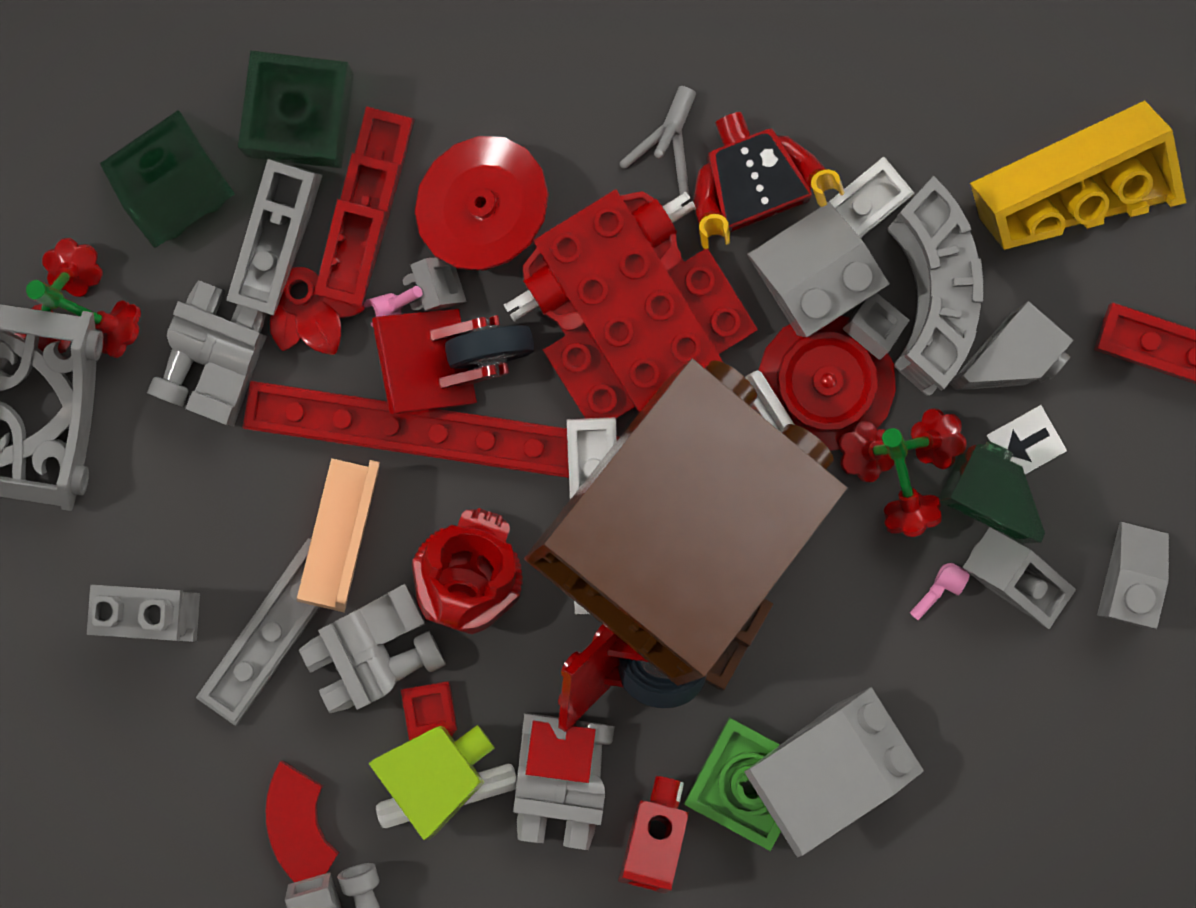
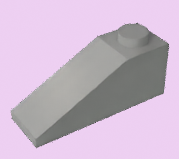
M267 160L226 301L275 315L309 223L322 174L277 160Z

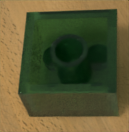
M250 50L238 148L249 158L342 169L354 76L348 62Z

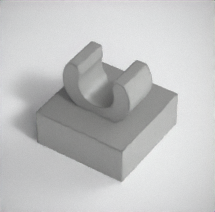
M437 257L425 258L411 264L413 273L406 275L402 280L404 286L417 284L422 289L423 294L421 298L410 304L412 310L446 309L467 302L456 268Z

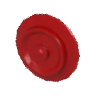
M477 136L454 144L433 161L419 185L415 215L420 237L434 256L457 269L484 271L509 263L531 245L544 223L549 197L544 171L526 148L505 137Z
M842 315L808 337L797 336L791 324L783 327L765 348L758 371L762 372L793 423L819 438L830 451L840 450L838 445L840 437L844 433L853 432L854 426L859 422H871L877 429L888 417L896 392L894 363L889 353L880 360L843 330L849 318Z

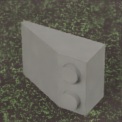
M870 687L836 703L745 770L744 773L798 858L895 795L924 770L876 693Z

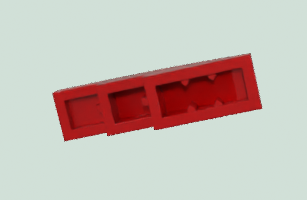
M366 106L355 153L351 154L340 200L337 199L314 294L363 306L391 212L415 119Z

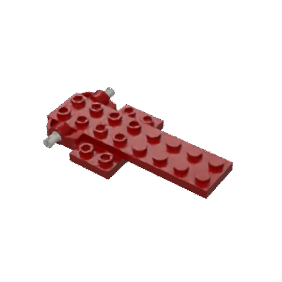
M617 189L611 191L532 241L536 249L522 266L523 282L528 290L508 303L503 304L507 312L517 306L519 307L518 310L510 314L514 322L539 307L544 316L546 315L557 322L565 336L543 349V352L585 419L618 418L634 407L640 413L664 381L691 358L703 368L713 360L723 362L719 356L720 353L758 330L709 249L700 251L686 261L681 257L677 247V231L673 222L696 210L693 201L684 207L681 206V204L690 199L686 191L664 206L656 198L643 191L621 196Z

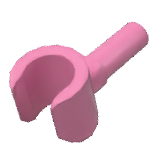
M414 286L400 295L388 293L367 299L364 302V307L373 306L376 317L401 314V308L404 305L421 297L423 292L419 286Z
M953 563L944 564L940 568L930 591L911 610L910 614L919 621L941 597L945 589L959 596L969 580V573Z

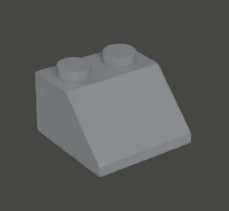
M827 202L828 205L819 207L747 254L797 336H810L889 285L888 280L865 243L830 202Z
M1028 301L1008 315L949 384L955 390L1024 386L1035 380H1039L1042 383L1048 377L1050 379L1053 378L1070 359V356L1064 351L1074 340Z

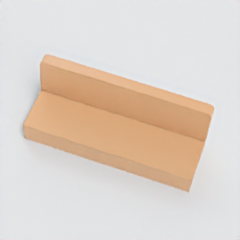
M331 458L297 595V602L345 613L380 462L370 460L367 467Z

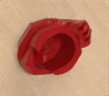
M480 508L476 510L466 509L460 517L458 526L451 524L447 528H440L439 531H435L429 538H426L425 542L418 548V552L412 559V570L418 605L427 620L473 635L491 626L518 602L520 592L522 591L521 586L523 585L522 565L518 558V553L514 552L512 545L506 542L510 527L509 523L501 515Z

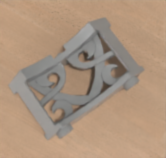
M935 176L925 184L888 227V232L900 245L910 263L917 289V313L913 331L894 366L926 396L932 395L937 387L941 391L945 389L965 361L976 336L981 303L983 302L981 258H978L975 242L970 232L972 229L958 203Z
M0 304V390H6L18 385L27 378L32 368L35 367L52 386L63 406L47 425L26 438L25 426L20 415L11 406L0 401V420H4L9 424L13 438V444L8 446L10 433L8 432L4 437H0V467L13 463L12 478L0 476V497L61 506L62 510L72 511L76 496L85 494L89 479V469L84 466L92 422L96 361L99 360L103 347V333L95 331L93 312L83 311L80 317ZM10 332L27 334L26 339L24 340ZM39 336L71 341V357L67 358L59 353L57 348L60 341L50 343L42 352L38 349ZM18 356L22 357L19 368L14 375H9L2 370L1 358L8 359L11 365L17 363ZM73 371V385L65 373ZM69 427L67 443L57 439ZM33 454L32 464L40 475L47 473L46 461L48 457L56 458L60 464V473L56 485L27 481L25 473L26 458Z

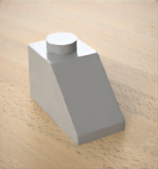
M1119 522L1097 616L1144 628L1157 629L1169 581L1168 533Z
M989 527L981 541L974 546L970 557L962 567L985 587L1047 629L1051 628L1076 591L1071 584L1032 550Z

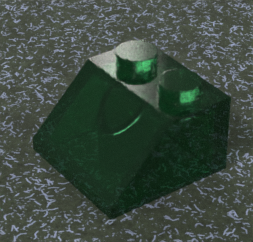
M177 110L99 163L124 210L154 248L165 241L175 239L187 226L206 213L218 210L227 199L235 194L222 171L180 110Z
M986 441L985 445L976 444L967 447L965 452L959 455L939 496L940 503L1023 544L1041 543L1045 531L1023 467L1010 461L1013 453L990 441Z

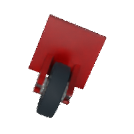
M459 309L372 318L390 415L477 403L474 389L475 383L509 374L508 361L525 357L534 352L533 337L529 326L512 325L501 327L498 315L461 322ZM479 367L478 369L468 371V368Z
M602 624L596 631L592 643L582 653L579 651L574 652L562 667L561 676L563 677L562 692L558 699V704L560 705L558 728L567 732L611 686L624 687L634 699L645 705L655 708H675L690 702L699 694L706 681V676L677 686Z

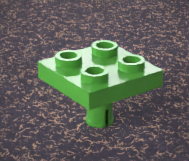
M729 717L683 804L771 851L781 831L744 771L781 744Z

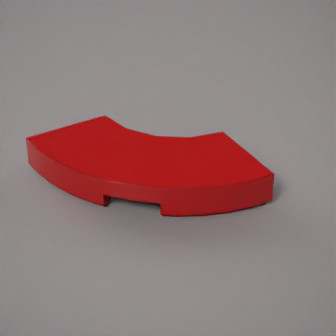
M282 760L279 762L269 785L266 801V826L268 837L278 862L292 881L298 882L326 874L340 852L325 839L318 824L317 802L324 785Z

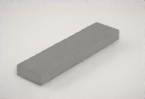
M310 538L306 540L196 696L198 700L235 726L239 724L320 609L318 606L297 602V595L311 543Z

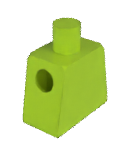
M476 725L456 741H454L445 727L438 726L373 759L368 764L422 839L430 840L485 783L473 765L494 750L495 747L479 725Z

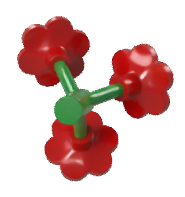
M71 238L60 239L55 249L46 251L42 257V264L48 271L47 281L49 285L39 280H33L26 287L27 296L41 303L33 306L31 309L53 312L52 309L60 307L80 317L83 311L93 312L95 329L103 333L102 353L108 354L113 358L121 357L126 347L133 344L138 337L139 326L137 323L141 317V309L134 304L121 300L115 304L111 313L104 311L96 313L64 298L60 292L61 290H66L75 297L85 295L90 286L97 285L100 282L103 272L100 266L96 264L98 254L92 246L87 244L78 245ZM15 333V335L24 340L26 339L27 334ZM39 336L38 349L43 352L50 343L60 341L57 349L59 353H64L69 349L71 341Z
M938 408L928 409L924 412L922 421L913 425L911 429L912 439L905 441L898 429L877 430L868 421L857 423L853 428V432L844 433L840 437L838 445L843 453L840 462L842 470L849 475L857 474L863 482L870 483L876 481L881 472L889 471L895 462L901 491L898 494L899 500L892 501L884 507L885 527L888 532L894 534L903 532L908 537H916L923 534L926 528L935 527L942 521V514L939 510L941 507L939 498L935 495L923 496L911 487L905 457L908 454V450L916 449V456L922 463H933L939 469L951 467L955 462V456L963 454L967 447L966 439L960 433L962 429L961 420L955 414L944 415Z

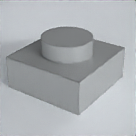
M875 293L857 306L843 327V330L880 360L891 350L910 320L878 293Z

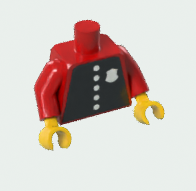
M741 111L720 118L715 122L724 146L708 153L707 164L698 171L693 196V203L696 207L695 213L700 229L701 245L704 249H709L708 238L712 235H721L725 239V245H728L730 243V233L808 203L812 196L810 188L813 189L818 205L821 207L828 205L823 192L828 189H836L841 196L845 193L839 174L833 170L826 169L811 152L790 137L777 136L772 128L751 135Z

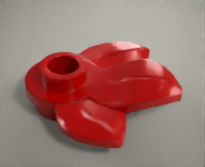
M294 267L290 271L275 315L270 317V333L282 351L292 348L302 339L306 345L315 351L335 355L338 352L341 341L340 318L362 313L365 310L364 304L359 306L314 294L319 275L306 267ZM298 282H304L308 286V293L302 299H295L291 295L293 285Z

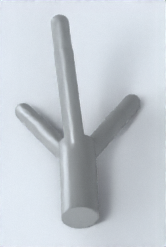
M685 86L678 87L664 124L620 161L621 168H628L657 142L659 143L654 155L656 158H662L671 140H673L679 193L682 195L686 191L689 195L682 128L696 96L694 90Z

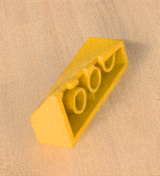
M1145 100L970 183L980 220L1004 250L1060 236L1067 227L1083 224L1088 229L1103 225L1104 218L1127 212L1130 217L1149 213V207L1152 205L1167 202L1170 207L1186 203L1173 130Z

